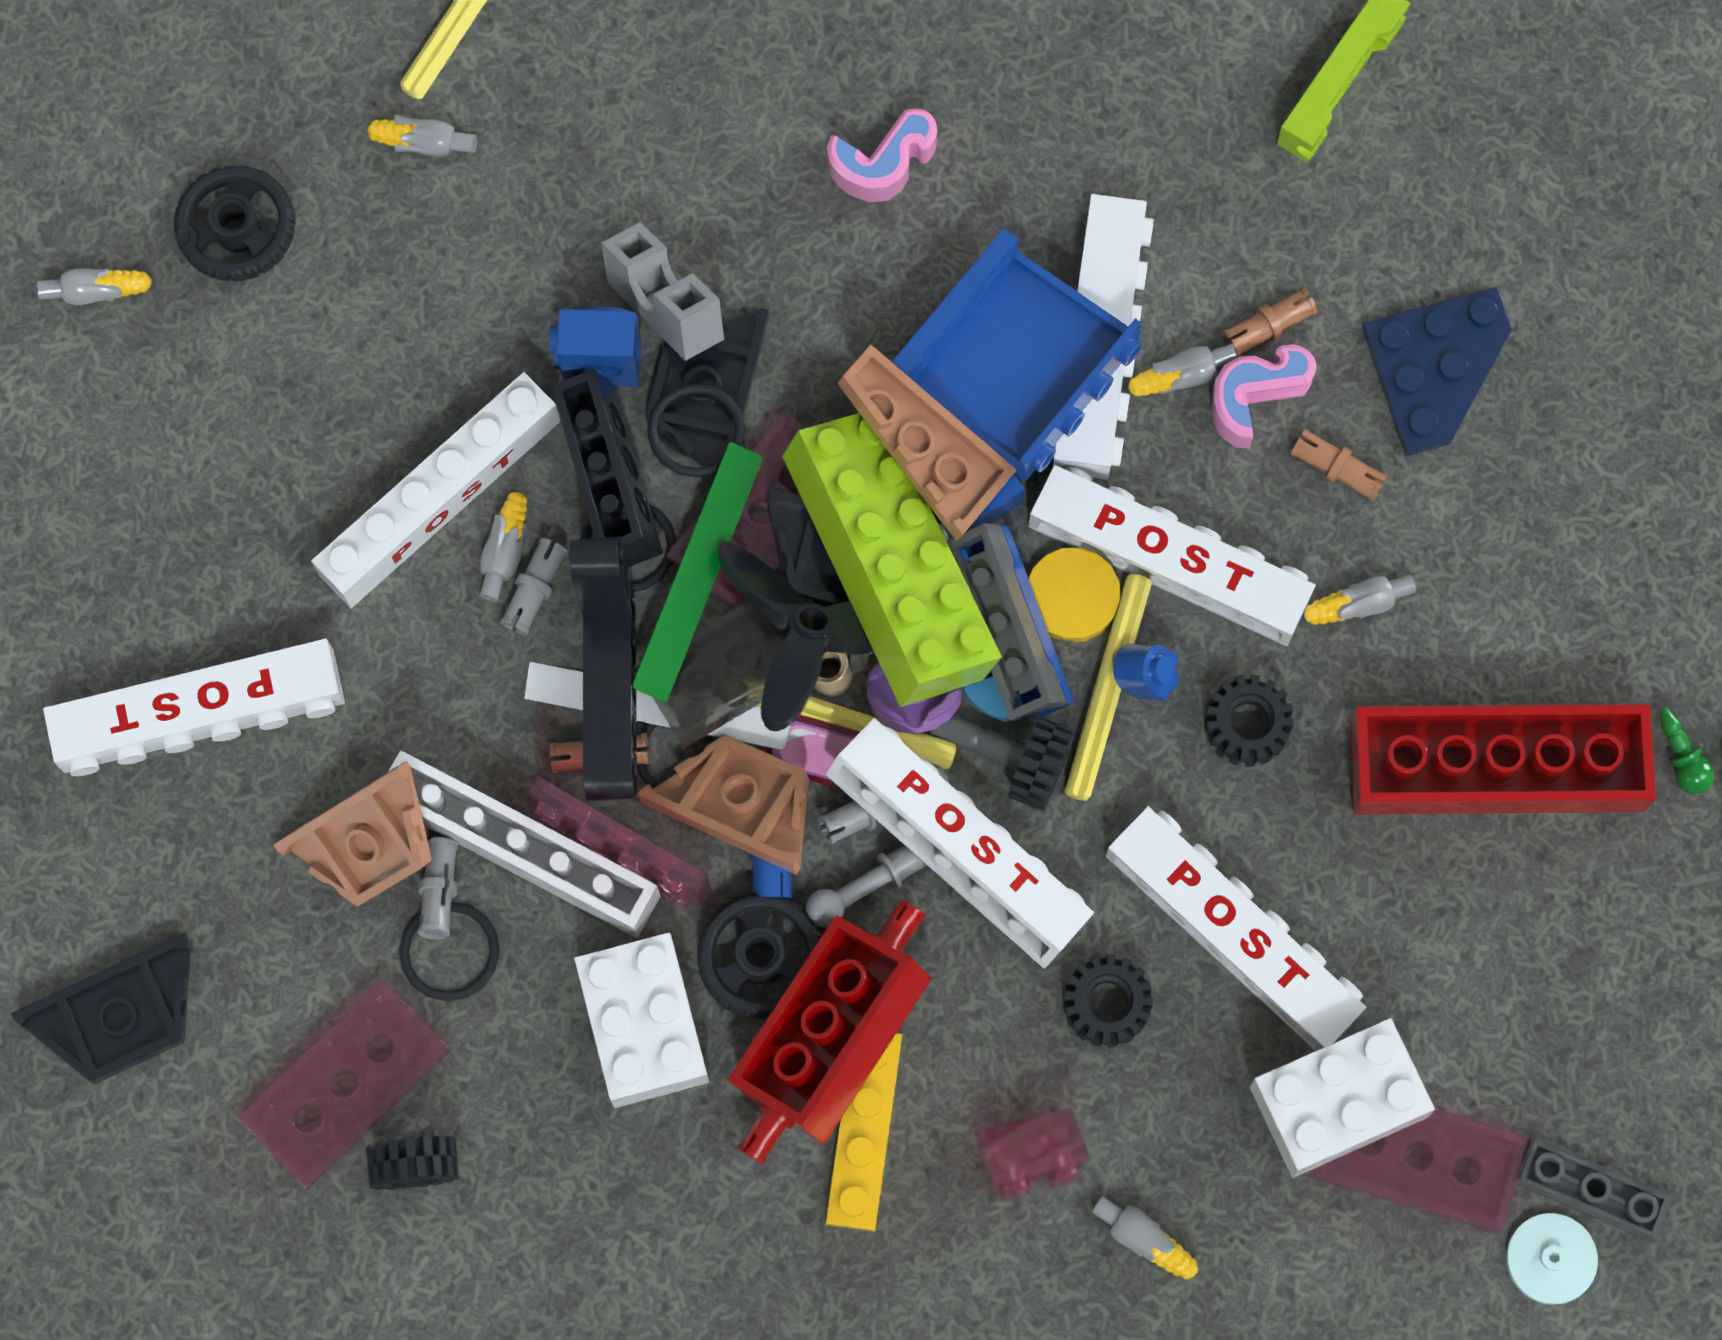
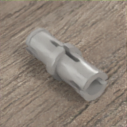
M546 538L539 539L538 546L525 573L518 575L515 581V585L518 588L499 622L503 627L512 631L519 614H521L515 628H517L516 633L523 636L528 635L529 628L543 599H549L552 593L550 584L564 556L568 552L562 545L555 543L549 558L546 559L552 548L550 546L551 540Z
M444 837L431 838L430 841L427 840L432 860L425 865L424 878L419 881L418 892L422 895L418 934L428 939L439 940L450 936L452 898L457 896L458 885L454 881V869L458 843L455 840Z

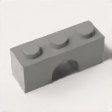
M641 222L601 242L607 283L685 361L724 340L719 298L693 273L677 281L668 262L666 247Z

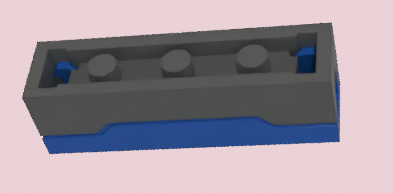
M984 523L965 532L957 542L954 538L946 541L1002 656L991 671L1009 720L1035 721L1039 716L1044 717L1075 703L1009 526Z

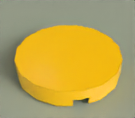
M1061 548L1045 555L1032 569L1029 577V582L1050 637L1057 640L1085 642L1101 635L1113 622L1121 600L1120 582L1112 566L1099 554L1083 548Z

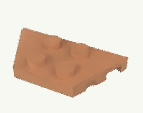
M723 735L706 746L700 755L689 757L675 766V775L653 789L648 784L637 794L641 803L795 875L800 870L809 778L804 769L732 737Z
M407 761L273 844L275 849L283 856L291 851L311 865L308 871L309 874L322 883L332 885L338 891V894L357 907L422 869L432 860L411 767Z

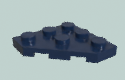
M1498 287L1363 324L1362 331L1405 457L1446 446L1452 442L1512 330Z

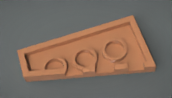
M872 345L864 351L837 383L956 542L1016 471L1012 465Z

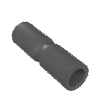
M956 714L938 728L930 730L929 735L953 742L956 746L967 751H975L979 756L1014 771L1018 768L1020 758L1026 746L1025 743L992 729H983L979 724Z

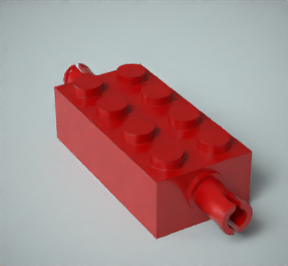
M899 899L896 907L877 935L869 934L837 915L834 917L727 1080L748 1099L758 1104V1108L761 1110V1113L742 1142L737 1145V1149L753 1160L755 1159L761 1165H764L765 1159L786 1127L792 1129L793 1126L821 1144H825L932 980L911 957L902 952L920 922L926 917L922 911L910 903L907 905L905 900Z

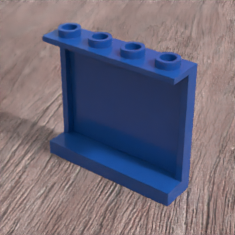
M1003 228L892 363L1016 469L1014 473L1016 476L1026 481L1034 470L1042 472L1048 466L1056 453L1054 446L1064 434L1070 437L1078 429L1085 417V413L1082 411L1091 400L1094 399L1098 402L1105 396L1113 383L1114 378L1112 375L1121 364L1128 366L1138 355L1142 347V342H1140L1141 322L1135 318L1127 326L1020 253L1019 238Z

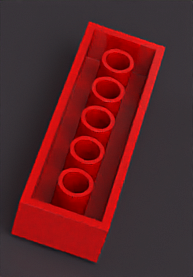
M1650 704L1357 707L1350 719L1354 815L1645 812L1656 800Z

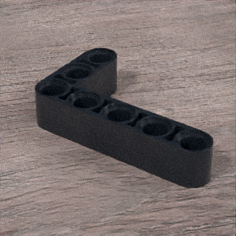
M619 536L572 539L569 542L570 573L583 616V782L585 797L587 801L634 799L637 797V690L632 687L636 677V607L633 584Z

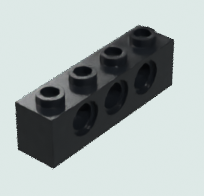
M594 368L552 385V392L594 537L619 536L628 568L663 554L614 386Z

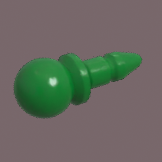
M1668 708L1660 709L1662 731L1667 735V741L1672 751L1676 753V755L1669 759V762L1672 766L1676 767L1675 778L1677 784L1682 790L1691 794H1699L1706 791L1712 785L1715 777L1712 764L1706 758L1701 757L1702 749L1699 745L1690 747L1691 743L1685 731L1681 729L1682 725L1679 719Z

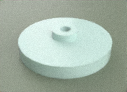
M1546 1213L1526 1220L1515 1230L1508 1243L1506 1262L1512 1281L1523 1294L1534 1301L1556 1305L1576 1299L1589 1288L1596 1275L1598 1256L1592 1237L1580 1223L1565 1215Z

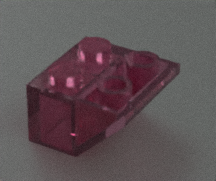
M1071 1108L974 1133V1142L988 1195L1000 1193L1001 1201L1013 1200L1029 1195V1189L1032 1188V1185L1048 1181L1050 1189L1078 1182V1177L1081 1176L1080 1172L1085 1171L1089 1162L1088 1153Z

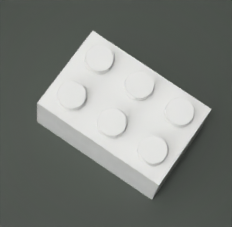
M670 932L574 958L610 1101L614 1108L710 1083Z
M1391 1018L1255 1078L1250 1086L1252 1094L1292 1178L1428 1118L1435 1110Z

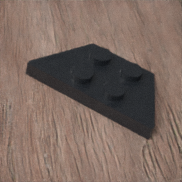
M756 309L752 315L726 320V317H722L724 340L686 361L665 341L645 416L646 423L649 424L650 414L663 396L677 387L694 383L714 386L730 395L740 408L744 420L769 320V309ZM694 393L681 396L667 405L659 418L657 431L703 467L714 464L724 456L728 444L734 441L736 428L733 416L723 402L710 395Z
M774 488L768 489L765 499L783 579L805 599H811L826 605L849 601L848 595L801 496Z
M184 932L12 1012L11 1016L15 1022L95 1085L185 1043L191 954L190 938Z

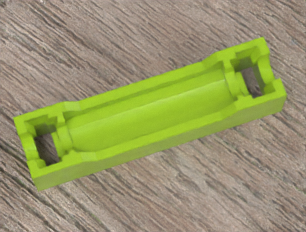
M1406 0L1367 1L1282 125L1277 145L1309 163L1328 134L1327 127L1332 121V111L1371 54L1375 51L1385 50L1405 22L1406 17L1404 14L1408 11L1410 2Z

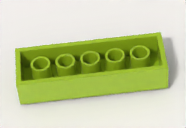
M860 413L798 430L783 454V460L899 706L903 707L984 680L1002 656L928 503Z

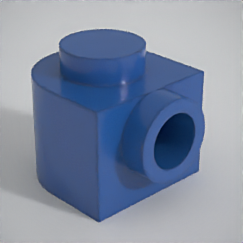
M1126 644L1120 648L1114 660L1113 671L1115 681L1123 691L1137 699L1166 701L1168 694L1176 688L1179 681V674L1175 670L1179 656L1162 645Z

